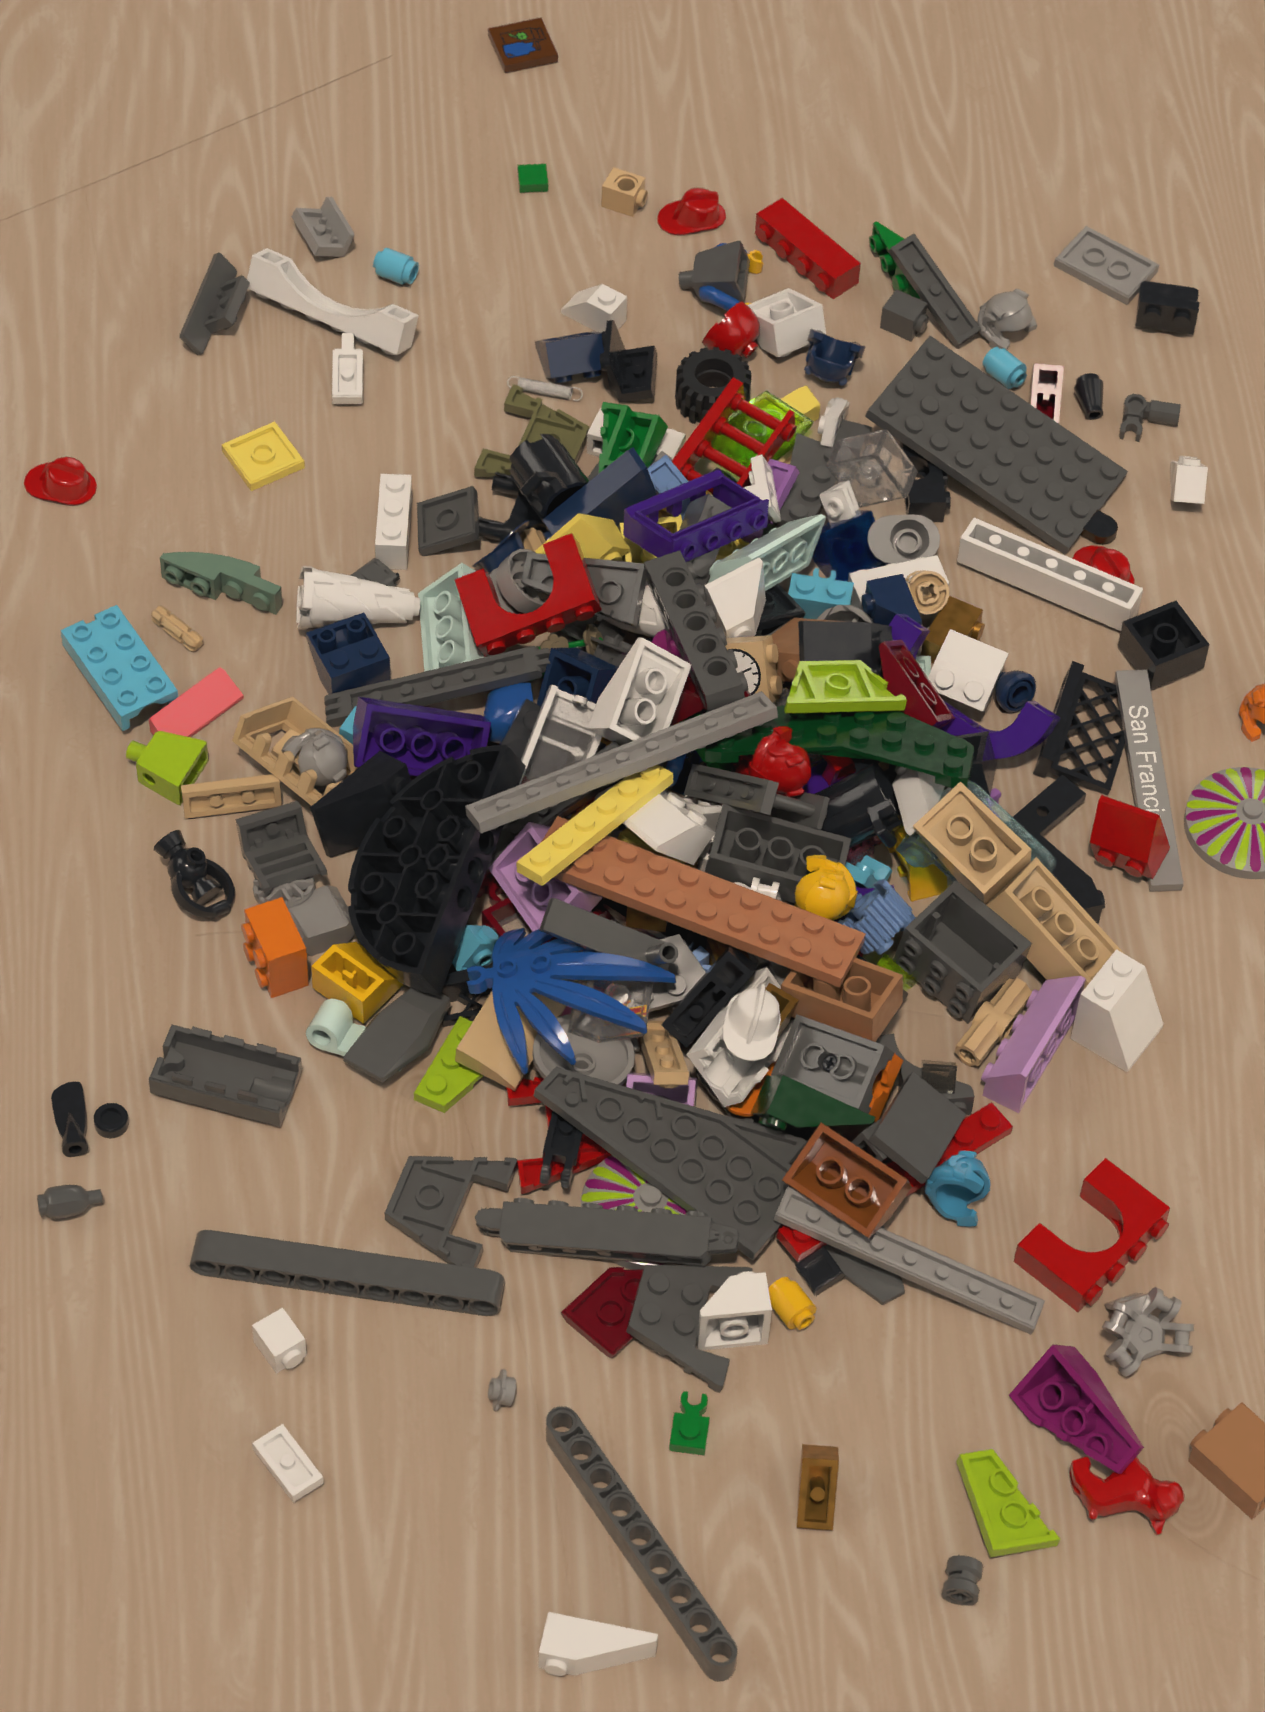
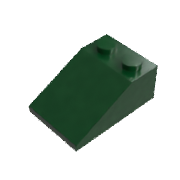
M785 1075L766 1077L751 1111L752 1115L760 1118L758 1124L773 1130L780 1129L783 1131L787 1127L819 1126L820 1123L826 1126L873 1124L876 1118Z

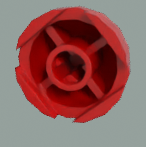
M741 301L724 314L725 318L719 324L716 322L705 335L702 343L708 350H713V347H717L721 351L727 349L732 351V355L738 354L747 358L757 349L758 344L755 341L760 335V323L754 311Z

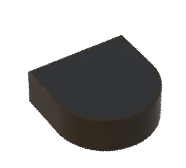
M1097 510L1083 527L1084 530L1081 536L1096 544H1109L1116 538L1117 522L1109 515Z

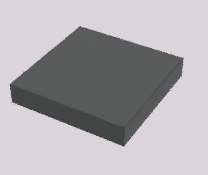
M474 486L417 503L418 550L422 556L479 540L478 493Z

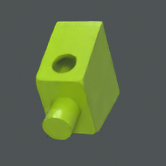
M164 731L155 732L148 745L131 741L126 751V758L137 762V777L140 784L180 806L183 802L181 785L194 784L209 761L207 741Z

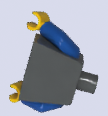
M741 240L728 244L720 243L714 248L698 252L695 255L693 270L679 273L680 287L682 289L694 288L699 301L716 305L728 311L737 303L744 301L748 271L754 274L761 273L764 264L762 262L763 255L758 250H753L748 254Z

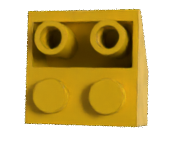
M357 942L333 944L311 966L313 989L327 999H338L345 1002L351 1009L353 1017L363 1024L404 985L386 971Z

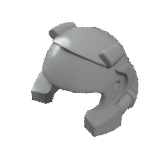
M1015 289L1013 292L998 293L980 307L978 313V325L981 327L980 334L990 342V348L1009 349L1010 341L1002 336V331L1014 332L1025 329L1026 332H1030L1037 328V323L1028 304V293L1020 289Z
M321 728L306 729L301 735L292 736L288 739L281 750L282 752L291 751L296 756L301 749L298 759L300 772L302 774V772L310 769L316 772L317 780L314 788L320 793L325 791L327 785L340 782L347 775L348 750L341 737L329 730Z

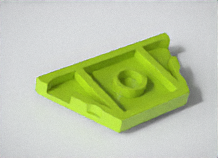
M861 660L799 661L784 711L785 713L905 710L907 699L902 694L894 696L887 690L888 682L881 676L874 674L871 668Z

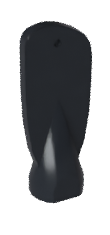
M68 1082L53 1091L51 1101L55 1123L63 1139L62 1152L67 1157L84 1155L88 1151V1143L84 1137L86 1131V1108L82 1084L80 1082Z

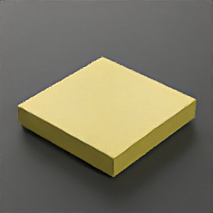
M275 421L221 444L222 452L251 491L305 468L303 458Z

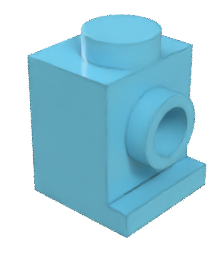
M466 925L452 962L455 969L461 971L472 966L489 965L492 962L494 945L498 940L497 933L489 926Z

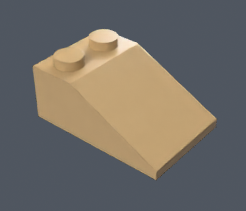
M959 782L913 825V829L954 878L984 904L992 899L1031 862L1032 849L962 782Z

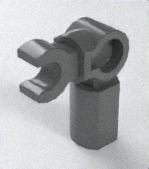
M1128 395L1124 401L1123 422L1119 432L1120 439H1124L1127 431H1133L1136 434L1135 441L1139 442L1142 436L1144 418L1150 422L1178 426L1181 404L1155 400L1147 402L1142 395Z

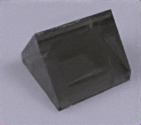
M921 1060V1078L939 1093L954 1094L957 1074L956 1062Z

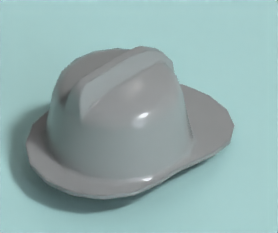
M888 515L880 517L873 522L868 530L867 542L870 551L877 559L889 564L901 563L920 557L934 556L939 548L940 534L933 521L925 516Z

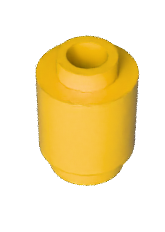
M782 1277L768 1288L771 1307L788 1329L797 1328L802 1330L813 1322L816 1306L796 1281H791L789 1277Z

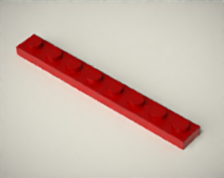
M991 1102L962 1120L935 1167L940 1166L951 1156L958 1155L959 1151L980 1153L1010 1135L1013 1126ZM894 1161L887 1164L888 1167L910 1182L912 1188L905 1197L925 1186V1182L921 1184ZM786 1225L778 1229L776 1236L797 1262L827 1245Z

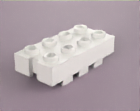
M766 967L756 970L735 995L749 988H758L760 984H765V987H767L771 983L780 989L781 986ZM729 1000L695 1042L687 1056L724 1107L741 1103L755 1084L761 1082L769 1071L768 1067L770 1064L778 1059L795 1018L791 1017L788 1025L778 1037L771 1054L765 1059L758 1061H744L734 1056L726 1048L723 1041V1025Z

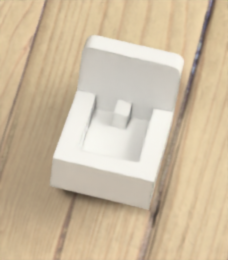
M849 480L839 482L819 495L829 523L851 519L856 516L855 511L859 509Z

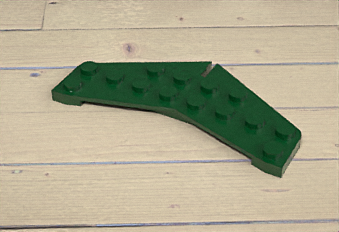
M785 705L776 706L778 718L765 722L761 726H755L737 733L732 737L709 744L705 749V762H739L740 755H754L762 738L771 735L773 728L789 726L792 729V736L788 743L804 748L807 753L882 761L935 776L936 784L954 788L959 782H962L968 788L974 758V747L965 739L951 735L900 711L785 713Z

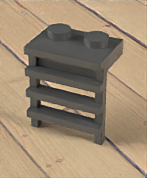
M298 800L235 819L242 856L247 860L249 869L253 871L254 878L258 880L260 889L264 893L271 892L272 888L291 883L295 880H301L317 874L321 876L327 874L325 865L306 834L302 807Z

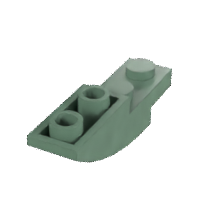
M202 552L163 553L160 557L162 578L172 584L188 588L197 595L216 600L223 592L233 599H240L252 604L259 610H266L275 615L282 608L281 586L262 579L260 566L229 556Z

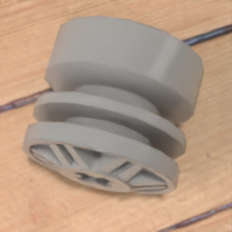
M518 549L512 552L500 563L498 568L489 574L501 608L510 613L525 614L541 607L550 596L526 587L521 583L527 552L535 553L532 550Z

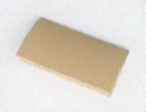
M566 980V981H571V982L578 983L576 980ZM491 992L456 1048L455 1061L515 1091L525 1074L518 1067L502 1035L495 1013L493 993ZM532 993L549 1008L556 1018L560 1017L566 1008V1005L538 993ZM516 1006L524 1028L529 1069L533 1062L532 1050L537 1031L528 1022L520 1008Z

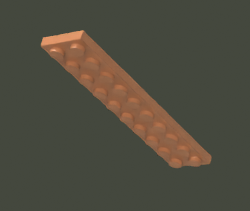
M557 816L542 841L569 820ZM609 835L605 836L553 877L839 988L864 944L866 936L864 932Z

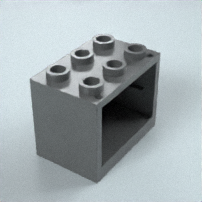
M955 880L904 929L893 961L904 974L911 975L918 981L929 995L937 997L944 1003L951 1014L969 1024L985 1001L991 1002L1009 978L1015 979L1019 975L1032 943Z

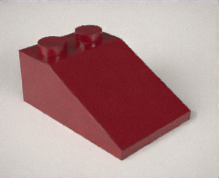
M903 640L882 642L879 645L883 678L888 682L887 690L894 696L902 694L907 699L905 710L900 712L938 729L943 728L954 720V715Z

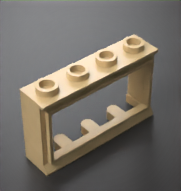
M294 697L241 715L232 739L236 745L311 806L342 781L327 785L322 795L314 788L317 774L313 769L302 772L301 776L291 770L294 762V755L291 751L279 754L278 758L269 752L272 743L270 733L281 729L285 732L292 729L300 734L310 728L329 730L341 737L348 750L347 775L344 779L358 769V767L354 766L353 744Z

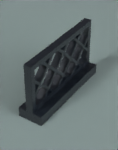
M1072 661L1063 679L1053 713L1061 719L1051 734L1043 741L1033 774L1044 779L1047 773L1058 777L1064 775L1071 782L1108 796L1125 745L1121 713L1112 701L1113 698L1118 697L1116 685L1082 672L1084 665ZM1083 685L1095 688L1100 696L1089 699L1082 689ZM1104 702L1110 713L1099 716L1093 705ZM1086 708L1092 719L1081 723L1075 711ZM1115 719L1121 731L1111 734L1104 723ZM1097 726L1103 737L1092 741L1086 729ZM1078 732L1084 744L1073 747L1067 735ZM1107 743L1114 755L1103 758L1097 746ZM1089 750L1095 762L1085 765L1078 753ZM1070 756L1077 768L1070 770L1058 765L1059 760ZM1100 767L1106 777L1105 783L1094 779L1089 771Z

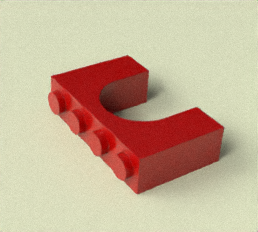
M573 533L543 544L553 574V588L547 601L532 612L515 614L501 608L493 581L484 568L455 579L476 646L484 657L501 654L506 651V648L516 644L530 643L536 636L546 632L560 631L566 624L576 620H588L595 613L602 611L580 544Z
M1107 1158L1084 1178L1080 1197L1111 1221L1117 1230L1119 1240L1113 1246L1103 1251H1080L1069 1246L1039 1223L1017 1244L1014 1262L1076 1312H1079L1086 1304L1090 1306L1095 1304L1104 1291L1102 1288L1109 1281L1114 1284L1124 1273L1125 1265L1131 1259L1134 1262L1137 1261L1146 1251L1147 1243L1152 1238L1158 1240L1169 1226L1167 1218L1170 1207Z

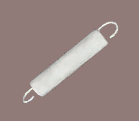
M511 376L507 380V385L511 388L509 380L513 377L519 378L517 385L523 388V391L570 400L574 388L581 391V397L577 400L573 399L574 401H579L583 396L582 390L577 387H568L517 376Z

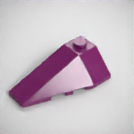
M1052 1344L1009 1394L1011 1399L1031 1422L1055 1433L1056 1437L1065 1442H1070L1083 1450L1086 1455L1117 1473H1122L1144 1448L1097 1372L1073 1346Z

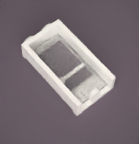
M555 685L549 686L521 758L526 767L519 785L588 759L596 754L602 736L587 729L596 706L595 703L587 701L588 699L582 696L572 695L559 690ZM572 813L569 816H567L566 819H570Z

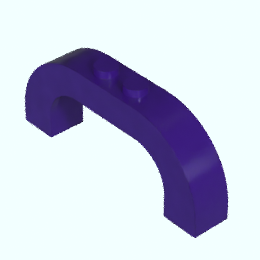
M896 614L889 626H892L893 640L902 639L916 659L918 650L930 630L906 614ZM1035 700L1027 701L1018 717L1010 726L1001 731H993L984 728L945 702L955 719L940 730L954 736L989 731L995 759L1021 755L1036 748L1051 734L1061 718Z

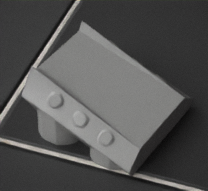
M326 885L317 888L306 901L288 908L306 946L307 954L310 956L326 952L333 944L348 943L355 935L348 906L337 887Z

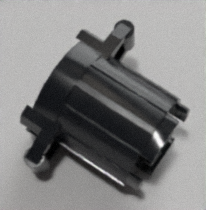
M540 434L543 439L533 443H529L528 440L523 441L509 458L512 463L510 466L511 470L509 469L512 480L542 522V519L589 482L564 445L549 434Z
M852 758L856 769L854 774L815 793V795L830 798L827 815L821 830L851 838L849 849L876 835L886 847L891 848L897 843L894 831L904 826L892 786L894 776L889 769L883 771L878 765L881 761Z

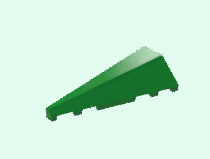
M603 402L601 406L604 414L603 427L600 430L603 441L602 453L599 454V473L632 447H634L646 467H650L668 425L660 415L635 412L628 405Z

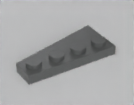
M797 433L790 465L796 466L800 473L780 509L781 521L777 522V527L779 528L789 521L819 515L824 508L819 495L839 483L851 463L852 454L834 447L820 445L821 442Z
M527 552L521 583L526 587L550 595L553 588V574L546 554ZM585 558L602 607V611L597 613L637 628L647 579L644 563Z

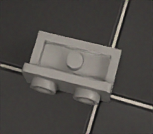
M326 197L321 209L295 208L292 218L314 256H345L353 241L354 232L333 197Z

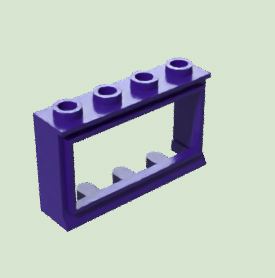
M717 469L624 508L623 536L657 558L681 551L685 562L766 528L769 500H761L753 493L725 477L722 471ZM713 488V497L731 507L727 511L675 533H671L657 524L659 510L666 508L669 514L677 517L682 511V500L690 497V502L705 496L706 490Z

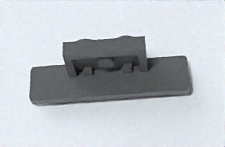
M220 252L214 254L180 333V338L197 355L204 352L211 333L221 329H228L236 322V315L241 304L246 299L245 294L250 284L243 275L235 278L237 269Z

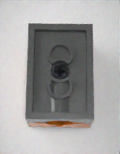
M796 1014L771 1076L785 1075L876 1117L874 1120L876 1122L880 1118L904 1060L883 1044Z

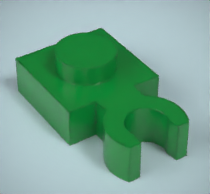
M688 1391L682 1393L680 1400L682 1413L674 1412L669 1451L705 1456L710 1417L702 1415L707 1410V1394H702L701 1402L698 1405H691L688 1402Z

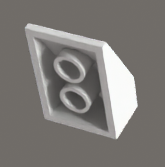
M638 637L598 698L587 729L612 742L616 741L621 746L670 727L692 664L650 641Z

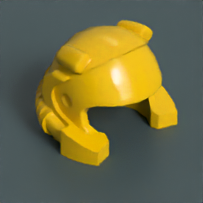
M826 855L807 856V870L812 873L805 875L796 885L794 893L796 903L794 906L832 921L842 918L854 908L858 893L851 873L842 863L826 859Z

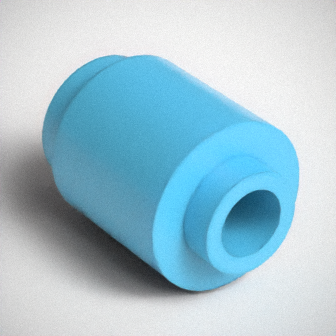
M386 247L382 252L379 251L376 254L373 267L376 268V275L404 285L405 283L412 284L418 274L419 263L414 261L413 257Z
M992 348L983 359L982 364L986 368V372L1007 389L1019 387L1027 377V366L1004 348Z

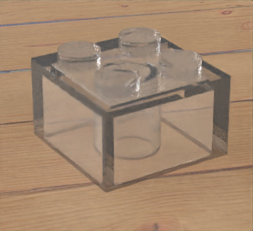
M887 429L837 440L826 465L838 483L849 480L859 508L907 498L918 472Z

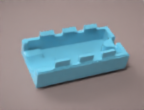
M115 605L95 614V620L88 624L82 620L60 631L62 645L121 730L125 731L130 728V719L138 716L144 707L152 703L161 705L167 702L169 704L178 697V690L120 608Z

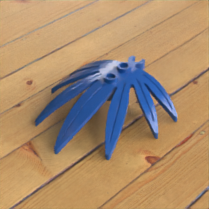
M525 928L513 929L504 933L498 938L493 948V968L485 969L481 966L467 968L470 981H467L470 994H479L487 990V988H492L495 1013L502 1035L523 1074L528 1072L527 1044L522 1021L516 1006L520 1008L537 1033L571 1065L576 1063L572 1046L559 1021L549 1008L532 993H538L586 1014L646 1034V1023L628 1007L596 989L566 980L676 983L673 973L641 960L608 953L575 952L585 949L559 938L543 944L554 936L541 932L539 929L525 936Z

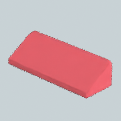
M219 667L151 716L149 719L150 733L154 735L155 732L164 731L191 737L242 700L244 696L226 671Z

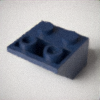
M364 612L306 633L319 678L328 695L390 680V657Z

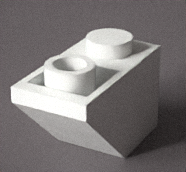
M1179 456V461H1171L1170 486L1172 501L1204 504L1208 467L1200 463L1201 460L1197 459V457Z

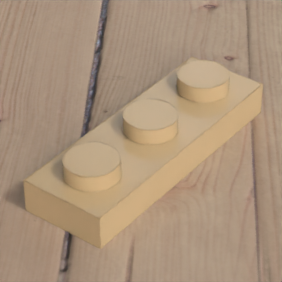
M273 774L181 785L185 819L268 809L282 805L280 781Z

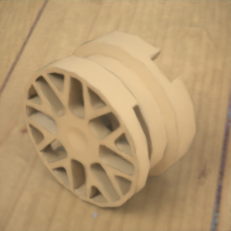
M920 570L914 571L905 578L919 614H935L946 605L949 598V586L945 578L939 573Z

